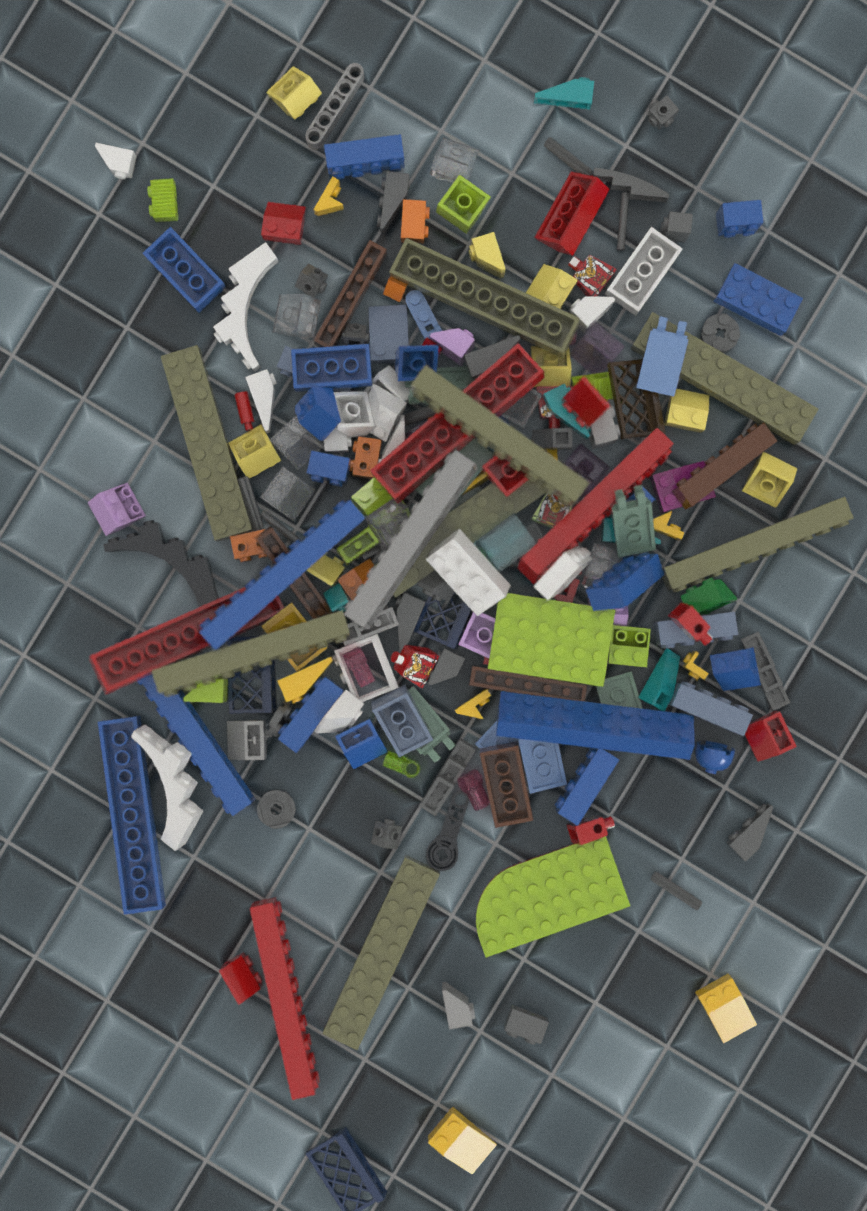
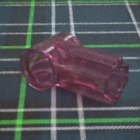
M360 646L342 655L361 688L375 681Z
M473 769L458 778L457 781L460 789L467 793L475 811L483 809L490 804L482 786V775L478 770Z

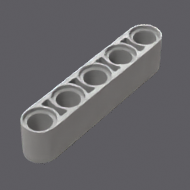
M352 63L346 68L308 128L306 141L311 149L318 150L323 146L362 85L364 71L360 64ZM357 71L360 73V75L358 77H352L351 73ZM344 87L350 89V91L345 94L340 92L341 89ZM334 103L340 105V107L336 110L330 108V106ZM324 119L330 121L326 126L320 124ZM313 135L320 137L316 142L310 141V138Z

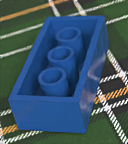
M401 134L324 145L329 178L333 176L341 180L345 176L350 175L352 177H361L365 173L378 175L382 171L398 172L405 168Z
M171 227L143 252L146 259L198 313L226 288L224 282Z
M734 263L713 302L782 336L788 329L803 298Z
M369 344L291 350L295 392L308 391L312 386L331 387L333 389L372 386Z
M646 552L639 556H625L620 563L614 564L610 571L604 572L600 579L594 580L592 585L586 589L593 611L625 608L665 575L658 553L649 554Z
M328 676L320 677L313 686L316 688L314 692H309L301 701L304 705L301 709H295L290 716L292 721L289 724H284L278 732L280 734L278 740L295 753L302 748L323 717L345 691L343 687Z
M589 748L585 755L587 757L584 764H579L575 771L577 773L574 780L570 779L565 786L566 792L564 796L560 795L554 804L558 814L577 826L619 761L618 758L603 749Z

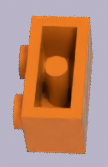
M403 199L401 242L408 238L416 243L424 244V238H428L429 226H425V219H429L430 207H426V201Z
M358 436V441H354L353 452H356L355 460L351 459L350 471H353V476L374 478L370 470L378 464L381 440Z
M265 529L230 536L234 559L246 562L250 561L252 556L258 555L259 558L267 557L254 539L255 536Z

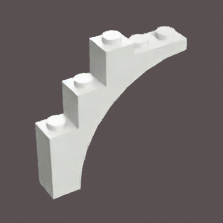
M266 242L229 268L231 273L229 278L234 285H239L221 297L224 302L221 306L227 314L230 312L231 314L213 326L216 330L214 335L220 343L224 341L226 346L233 341L234 343L231 346L237 354L241 352L244 356L243 363L248 370L252 368L254 372L261 367L253 355L248 339V309L258 283L278 263L277 257Z
M143 725L134 730L131 737L146 751L160 774L167 799V819L161 840L176 851L186 844L203 813V810L197 804L189 800L198 782L183 771L192 753L178 742L170 745L167 740L156 734L150 727Z

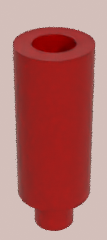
M248 391L236 393L234 395L241 425L245 426L246 431L253 430L252 423L255 421Z

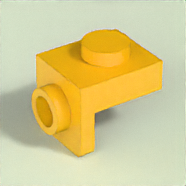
M697 651L688 652L683 659L685 663L683 667L690 671L688 675L698 681L699 678L705 680L709 673L693 663L699 653Z

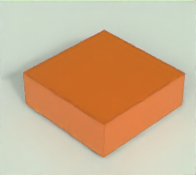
M390 276L383 294L401 302L408 284Z

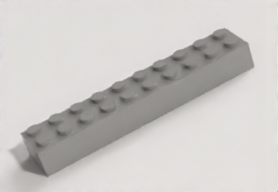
M455 450L453 454L449 453L444 461L446 465L442 470L439 469L433 477L435 480L433 484L425 488L422 493L424 497L421 502L415 503L411 509L412 515L409 519L406 518L400 526L402 530L398 535L395 534L389 542L391 546L387 552L383 551L381 553L376 568L372 567L368 572L366 583H362L358 587L355 599L347 603L344 615L363 628H371L478 470L477 465Z

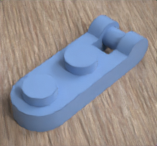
M418 290L410 291L406 296V305L424 340L426 338L430 339L431 333L442 330L424 295ZM432 325L433 329L427 332L426 327Z

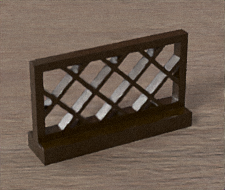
M643 359L607 363L621 439L649 436L656 428L662 433H666L659 394L640 389V394L638 395L633 390L634 385L638 382ZM632 365L636 367V376L629 371ZM614 367H619L623 371L620 378L615 374ZM626 375L633 380L630 386L623 381ZM620 385L627 390L624 396L618 391ZM629 394L636 398L633 405L626 400ZM639 402L643 405V413L636 409ZM623 404L630 409L627 416L622 412ZM633 412L639 417L636 424L630 419ZM642 421L646 423L647 432L640 428ZM627 423L634 428L631 434H626L625 425Z

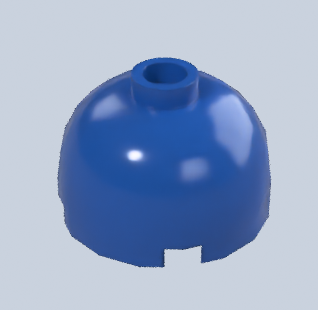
M698 741L695 757L699 765L706 768V772L716 774L717 771H723L731 765L735 749L732 747L731 750H728V745L718 742L706 741V744H701V741Z

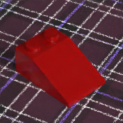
M585 376L561 400L563 408L568 413L572 412L576 416L575 421L581 428L585 427L586 429L591 427L610 408V404Z

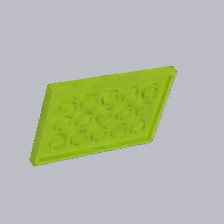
M507 593L503 599L498 601L488 669L604 687L615 610L593 611L592 606Z

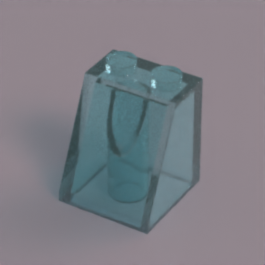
M513 513L475 541L474 545L501 573L520 560L536 543L516 514Z

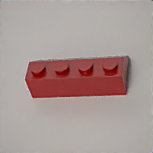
M570 172L534 238L560 253L573 256L610 189L598 177Z

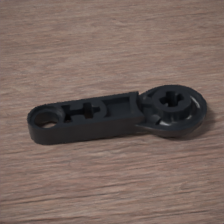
M457 791L453 794L441 832L430 843L426 851L427 862L438 871L451 869L458 860L457 837L469 803V797L463 791ZM458 794H463L466 797V802L463 805L455 803V797ZM452 805L457 808H463L462 813L458 811L457 817L460 820L455 821V823H451L449 818L455 812V809H451ZM441 849H444L445 854L448 855L446 859L443 858L444 860H440L439 855H437V852H441Z

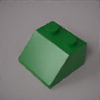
M713 578L703 581V585L698 588L693 586L686 589V593L681 595L683 603L691 605L700 616L707 615L737 600L734 593L721 579L713 580Z

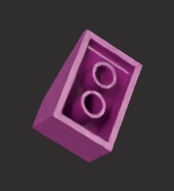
M705 461L664 471L650 477L660 513L683 507L672 490L677 487L675 484L684 477L686 480L690 478L691 471L697 467L703 468ZM714 490L699 502L715 498Z

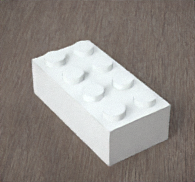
M651 227L611 283L605 295L613 297L616 303L636 316L683 248Z
M460 528L432 548L426 558L429 564L477 616L503 599L511 586Z

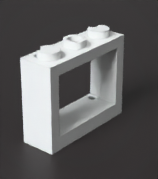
M580 546L565 552L534 587L547 600L562 593L593 560L590 557L591 553L585 547Z
M378 634L334 651V662L336 666L341 667L343 672L340 673L343 684L347 683L349 687L348 692L361 702L399 688ZM373 643L389 685L359 697L343 654Z

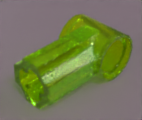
M388 750L382 766L401 773L408 778H414L420 774L421 765L418 761L404 756L399 757L397 753ZM411 763L417 767L415 774H410L407 771V766Z

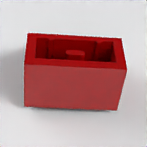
M773 711L750 722L745 733V737L757 762L778 756L797 747L780 711Z

